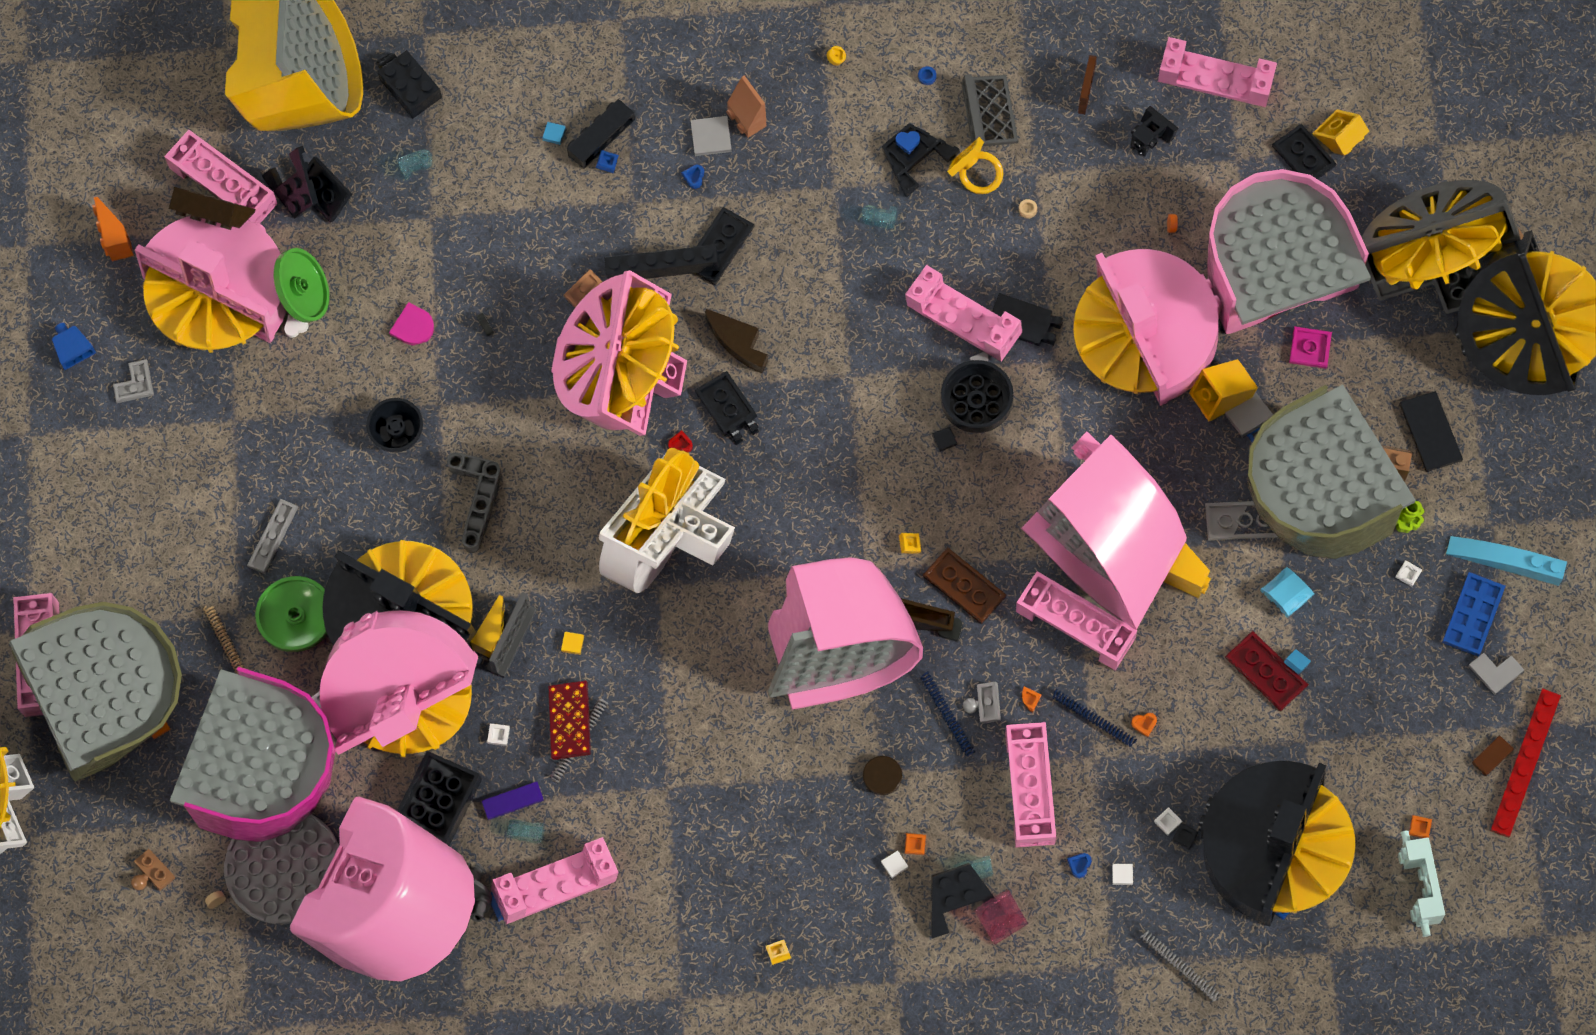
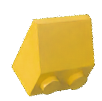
M1337 109L1312 134L1332 152L1345 156L1351 152L1358 142L1364 139L1369 130L1359 114Z

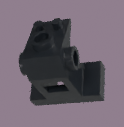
M1149 106L1141 119L1143 124L1140 126L1136 125L1131 132L1130 148L1132 150L1136 149L1138 155L1146 156L1149 148L1153 149L1156 146L1159 137L1170 143L1179 128L1153 107Z

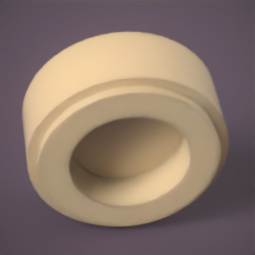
M1030 199L1023 200L1019 204V214L1024 218L1034 217L1037 213V204Z
M216 891L207 896L205 903L209 909H213L224 903L226 897L222 891Z

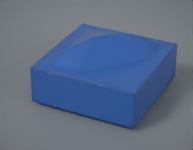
M601 150L596 168L614 173L619 155Z

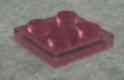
M1008 889L974 909L994 945L1028 924Z

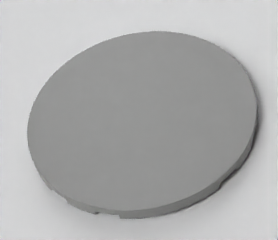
M312 814L289 833L264 842L232 839L227 848L224 862V878L228 891L235 903L251 917L271 924H290L305 895L319 887L339 844L329 827Z

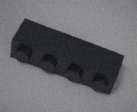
M619 99L610 103L602 115L599 114L589 127H585L581 131L580 136L576 140L573 139L568 144V156L585 169L600 154L601 150H604L635 120L634 112Z

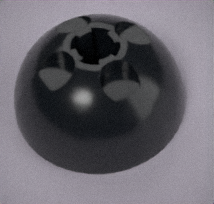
M389 398L378 403L370 411L366 423L367 433L371 441L378 448L392 453L403 452L414 446L419 440L423 430L422 415L412 402L402 398Z

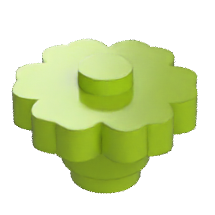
M1415 501V503L1402 509L1396 523V530L1398 532L1409 533L1411 530L1415 531L1424 522V518L1421 516L1424 513V509L1419 501Z

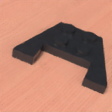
M910 123L898 132L909 133L915 131L919 134L920 143L910 154L897 146V134L882 145V151L906 198L919 187V184L907 172L935 150L948 163L960 153L958 147H953L947 144L946 141L931 136L930 133Z
M303 146L297 147L289 153L297 172L285 182H282L276 168L269 169L262 175L265 182L294 219L302 216L318 203L313 181L308 178L307 170L309 166L308 162H304L302 153H305Z
M970 863L931 875L932 906L930 935L932 939L949 933L944 918V913L982 901L988 919L1005 914L1001 905Z

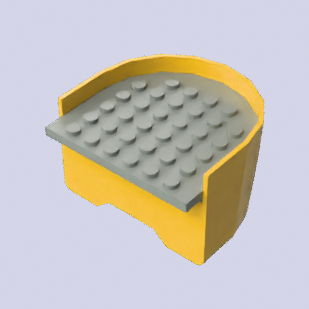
M231 0L230 21L239 31L237 60L226 72L225 95L243 118L256 130L271 132L323 125L351 118L360 110L363 98L362 69L348 24L334 0Z

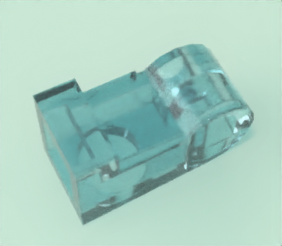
M422 149L397 159V164L404 180L411 179V173L431 168L433 160L430 151Z
M867 205L862 209V220L865 224L894 230L898 215L897 207L890 206L889 210L877 209L873 205Z
M509 820L506 836L511 839L542 845L545 825L538 822L529 823L520 820Z
M990 855L954 865L955 868L970 863L981 879L993 877Z

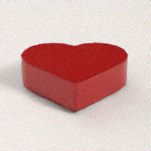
M681 430L668 441V448H675L689 453L693 449V443Z

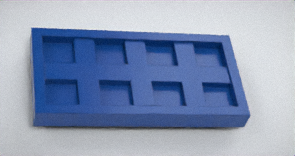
M1469 572L1442 643L1479 657L1505 585Z

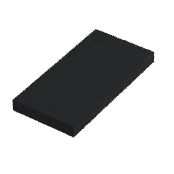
M722 207L696 246H717L720 271L694 274L716 285L755 227V224Z
M1436 391L1400 402L1399 405L1426 472L1463 460Z

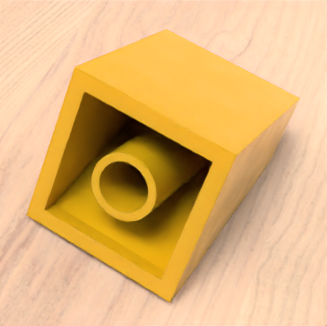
M1237 359L1202 369L1189 394L1207 420L1212 421L1251 399L1258 387Z
M1185 543L1163 582L1199 598L1201 593L1205 595L1209 587L1211 578L1208 576L1210 570Z

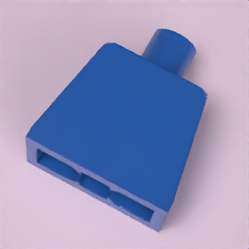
M65 323L55 326L58 335L54 336L52 341L64 370L96 353L92 344L76 326H72L69 329Z

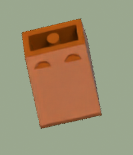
M94 197L95 204L92 207L95 216H97L98 221L96 225L102 237L100 242L106 256H110L112 261L134 256L131 241L124 225L98 197Z

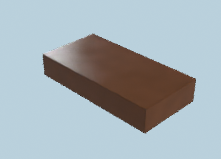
M1499 735L1472 764L1487 776L1514 748Z

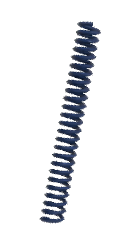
M927 671L921 676L920 679L923 680L922 683H925L924 686H927L926 689L928 690V693H930V696H932V699H934V703H936L938 709H940L939 712H941V715L944 716L943 719H946L945 722H947L949 729H951V732H953L955 739H957V742H959V745L961 746L960 748L963 749L962 752H965L964 755L968 757L969 755L975 753V750H973L969 754H966L968 751H971L973 749V747H971L968 750H965L967 747H970L971 744H968L967 746L963 747L965 744L969 743V740L961 744V742L967 740L968 737H965L961 741H958L966 734L957 737L959 734H962L964 732L963 730L955 734L957 731L961 730L962 727L953 731L956 727H959L960 724H957L954 727L951 726L958 723V721L949 724L951 721H954L956 717L952 718L950 721H947L949 718L953 717L954 714L948 717L946 716L948 714H951L952 711H949L948 713L944 714L946 711L950 710V707L945 709L944 711H941L943 708L948 707L949 704H946L942 708H939L942 704H945L947 701L938 704L945 698H941L940 700L936 701L943 695L941 694L934 698V696L940 694L941 691H938L932 695V693L939 690V688L930 691L932 688L937 687V685H933L935 681L926 685L928 682L933 680V678H930L931 675L922 678L926 674H929V671Z
M1058 688L1054 691L1053 699L1062 703L1063 706L1066 705V708L1069 707V710L1076 711V714L1079 713V716L1082 715V718L1086 717V720L1089 719V722H1092V724L1099 725L1102 731L1105 730L1106 733L1109 732V735L1112 734V737L1119 738V741L1122 740V743L1125 742V745L1129 744V747L1133 745L1132 740L1134 736L1128 742L1130 734L1125 739L1127 732H1125L1121 738L1124 730L1118 736L1120 728L1116 731L1117 726H1115L1111 732L1114 724L1108 730L1111 722L1106 725L1107 720H1105L1101 726L1104 718L1098 723L1101 716H1098L1095 721L1097 713L1091 719L1094 711L1088 717L1091 709L1085 715L1087 707L1082 712L1084 705H1082L1078 711L1081 703L1075 709L1077 701L1072 706L1074 699H1072L1068 705L1071 697L1065 703L1068 695L1062 700L1064 693H1062L1058 699L1061 691L1058 692L1056 697L1055 694Z

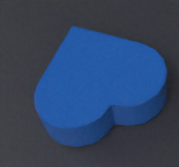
M915 131L909 133L900 132L896 136L897 146L908 154L920 143V136Z
M693 165L681 172L691 188L697 189L702 185L704 168L701 165Z
M1081 853L1067 858L1073 876L1079 879L1085 877L1087 868L1090 867L1092 862L1090 855Z

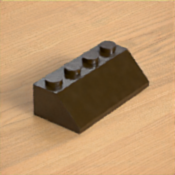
M174 187L168 208L175 210L176 215L186 217L189 214L191 215L190 219L201 221L202 218L206 219L205 223L216 226L217 223H221L220 227L231 230L232 227L240 228L256 210Z

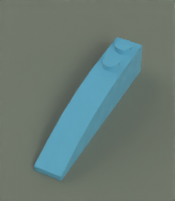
M1454 536L1450 537L1446 555L1557 586L1563 580L1567 561L1511 546Z

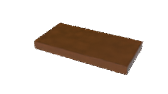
M948 547L923 574L926 580L980 624L1007 597L1003 591Z

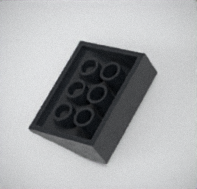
M426 751L397 812L450 846L482 778L477 772Z

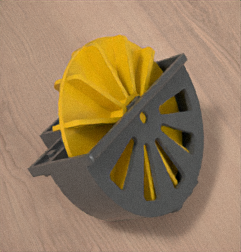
M1479 180L1445 181L1411 192L1410 195L1393 203L1374 218L1362 236V240L1369 253L1365 266L1370 274V279L1379 301L1434 284L1445 314L1459 311L1470 276L1474 270L1481 268L1480 262L1492 252L1500 251L1502 246L1521 240L1517 223L1504 191L1492 183Z

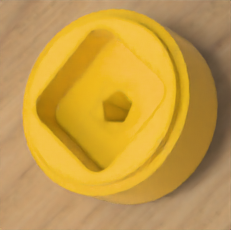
M833 46L827 52V59L832 65L837 66L845 61L846 53L841 47Z

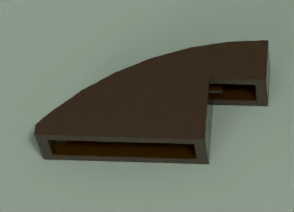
M706 309L707 323L714 336L726 351L750 369L763 373L768 362V354L753 349L759 336V328Z
M901 598L916 630L952 631L955 612Z

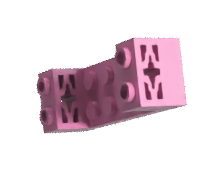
M1168 37L1158 82L1266 107L1275 74L1276 62L1259 59L1257 68L1187 52L1185 51L1187 41Z
M190 130L164 156L169 168L183 179L189 176L218 199L256 209L255 213L248 219L254 224H260L278 204L272 190Z
M927 265L905 294L907 306L1001 362L1022 333L1021 320L1007 312H1004L1001 317L944 284L942 274Z
M1038 571L1016 604L1017 613L1030 621H1033L1036 616L1099 653V661L1115 671L1136 639L1137 630Z
M52 593L13 597L15 638L22 636L30 625L59 614V602ZM16 663L18 710L25 717L43 715L31 688L25 682Z
M1046 722L1006 725V747L1009 754L1015 822V848L1055 845L1056 829Z
M602 837L586 843L582 852L515 878L512 873L493 879L491 891L505 923L509 924L616 881L618 870Z

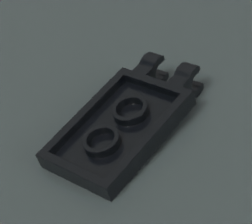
M999 293L992 310L993 313L1000 317L1004 312H1007L1021 320L1022 333L1018 339L1036 346H1040L1041 342L1054 346L1057 335L1050 332L1047 333L1050 326L1061 329L1063 318L1052 316L1051 310Z
M728 371L695 389V393L724 436L730 433L736 445L743 442L739 430L746 426L752 435L759 432V427L753 420L757 417L756 412Z

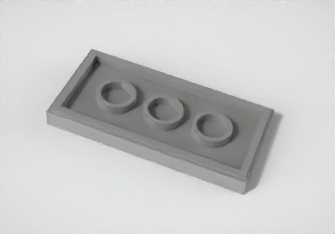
M1253 501L1205 503L1208 541L1275 538L1278 536L1275 533L1235 534L1238 526L1242 528L1251 526L1253 517L1245 511L1247 506H1255ZM1243 515H1247L1250 518L1251 522L1249 524H1241L1240 521ZM1257 515L1256 521L1258 525L1267 527V524H1262L1259 521V515Z

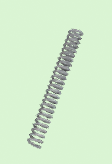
M602 698L598 699L596 706H593L594 709H592V712L589 713V717L595 719L596 721H598V719L595 718L592 714L596 715L597 717L600 716L596 714L594 711L598 712L599 714H602V712H600L596 708H599L602 711H604V709L599 707L597 704L606 708V706L600 702L602 701L608 705V702L604 701ZM567 758L561 759V761H559V764H557V767L554 768L555 771H552L553 774H550L551 778L554 779L553 776H555L558 779H561V777L557 776L555 773L563 776V774L558 772L556 769L562 771L563 773H565V771L562 770L560 767H563L567 770V767L563 766L561 763L565 764L566 766H569V764H567L563 760H566L569 763L572 762Z
M1149 930L1140 936L1143 941L1149 943V946L1152 945V949L1155 948L1158 954L1161 953V956H1164L1167 962L1170 961V964H1173L1176 970L1179 969V972H1182L1185 978L1188 977V980H1191L1194 986L1197 985V988H1200L1203 994L1207 993L1206 996H1209L1212 1002L1216 1001L1215 998L1219 991L1213 995L1216 988L1211 991L1213 986L1209 987L1210 983L1204 987L1207 980L1202 983L1204 978L1199 980L1201 975L1195 979L1198 973L1192 976L1194 970L1190 972L1191 967L1185 972L1188 967L1186 965L1183 968L1185 962L1179 967L1182 959L1176 964L1179 959L1177 957L1174 960L1176 954L1169 959L1173 951L1168 956L1167 954L1170 949L1164 953L1167 946L1160 951L1164 944L1158 948L1161 943L1159 941L1155 945L1158 938L1153 941L1155 938L1153 936L1149 940L1152 935L1150 933L1146 937Z

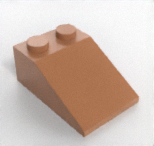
M744 75L739 80L727 102L728 110L726 112L731 120L735 119L738 123L737 128L740 133H745L749 138L766 127V110L764 101Z

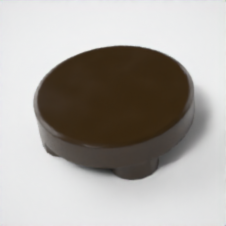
M877 756L869 760L865 765L863 781L870 792L877 795H888L895 792L900 786L902 770L893 758Z

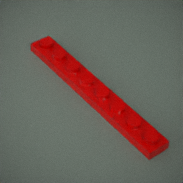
M1542 688L1490 831L1508 838L1510 837L1561 695Z

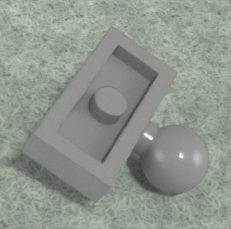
M998 683L977 684L978 701L973 698H967L963 702L964 711L974 713L979 708L980 722L982 724L1001 721Z

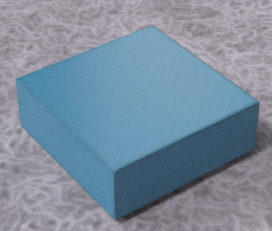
M547 122L542 138L543 141L561 145L566 127Z
M1296 649L1284 661L1298 675L1311 662Z

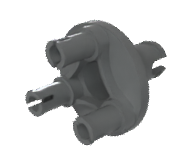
M476 863L471 871L474 878L475 903L470 917L475 922H481L484 914L491 907L492 895L488 888L480 883L483 867Z

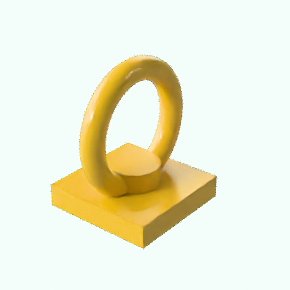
M980 137L952 160L947 172L952 177L959 172L962 184L969 191L976 194H988L996 190L1001 184L1003 168L1000 161L994 155L981 151L984 141ZM978 159L988 160L996 170L994 181L985 187L973 185L966 175V170L971 168Z

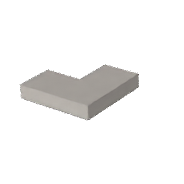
M147 359L128 363L131 380L113 384L117 403L154 395Z
M1485 653L1469 664L1470 669L1494 695L1524 672V669L1512 655L1498 667L1495 666Z

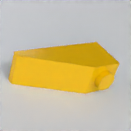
M501 595L498 596L471 641L472 649L488 658L491 657L503 632L505 603Z

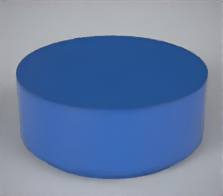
M925 66L919 70L918 80L923 85H931L936 80V71L932 67Z

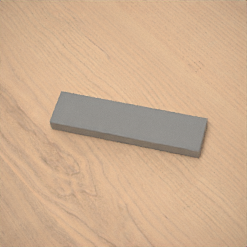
M280 499L247 567L263 574L266 573L298 509L297 505Z

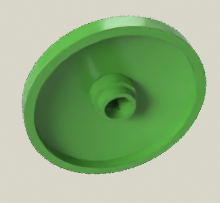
M292 248L282 252L276 259L273 274L274 285L280 302L286 311L300 322L309 323L320 319L326 313L329 305V287L324 271L317 260L303 249Z
M301 576L282 578L271 584L259 598L255 613L257 627L263 638L273 647L286 652L305 651L320 643L327 635L323 619V596L325 589L316 581Z

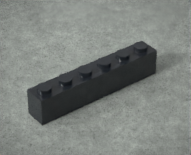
M716 245L604 257L607 279L621 275L624 271L629 270L644 279L720 271L719 252Z

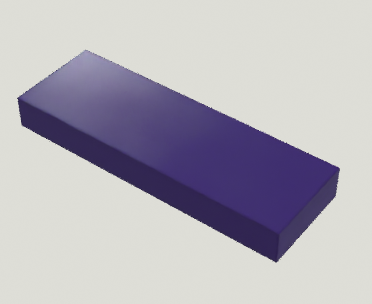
M534 782L482 800V804L487 818L490 820L542 802L544 799L538 782Z

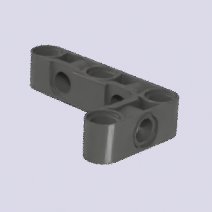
M453 452L448 455L446 461L449 471L456 475L479 479L462 536L464 549L469 553H475L480 549L498 494L502 473L497 462ZM454 461L461 462L458 466L451 465ZM490 470H497V473L494 475L488 474ZM482 504L487 506L484 510L477 509ZM469 540L476 541L474 545H467Z

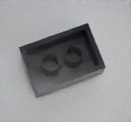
M407 50L377 71L380 81L412 119L442 98L440 88Z

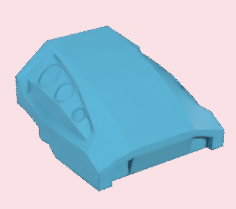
M1288 567L1283 569L1273 580L1260 589L1271 602L1273 601L1277 605V608L1279 607L1280 611L1287 618L1315 594Z

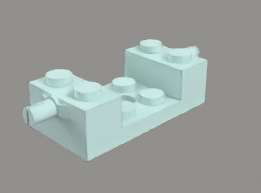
M1402 831L1403 846L1400 850L1401 852L1398 853L1399 863L1403 864L1404 869L1420 867L1418 869V877L1424 884V888H1422L1423 898L1417 899L1413 910H1410L1411 920L1416 922V927L1421 926L1423 937L1431 936L1429 925L1441 923L1445 916V910L1429 838L1410 840L1409 831Z

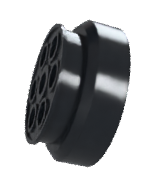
M983 360L963 362L954 367L943 381L941 388L942 410L947 419L963 431L970 433L991 431L999 427L1011 412L1013 405L1012 383L1007 374L991 362ZM979 381L981 385L975 387L972 385V382ZM957 390H963L965 394L959 396L955 392ZM990 390H995L998 392V394L992 396L988 392ZM979 399L981 403L976 405L972 403V400ZM957 408H963L965 412L957 413L955 410ZM990 408H996L998 412L993 414L990 413L988 410ZM977 416L980 417L982 420L980 422H974L972 418Z

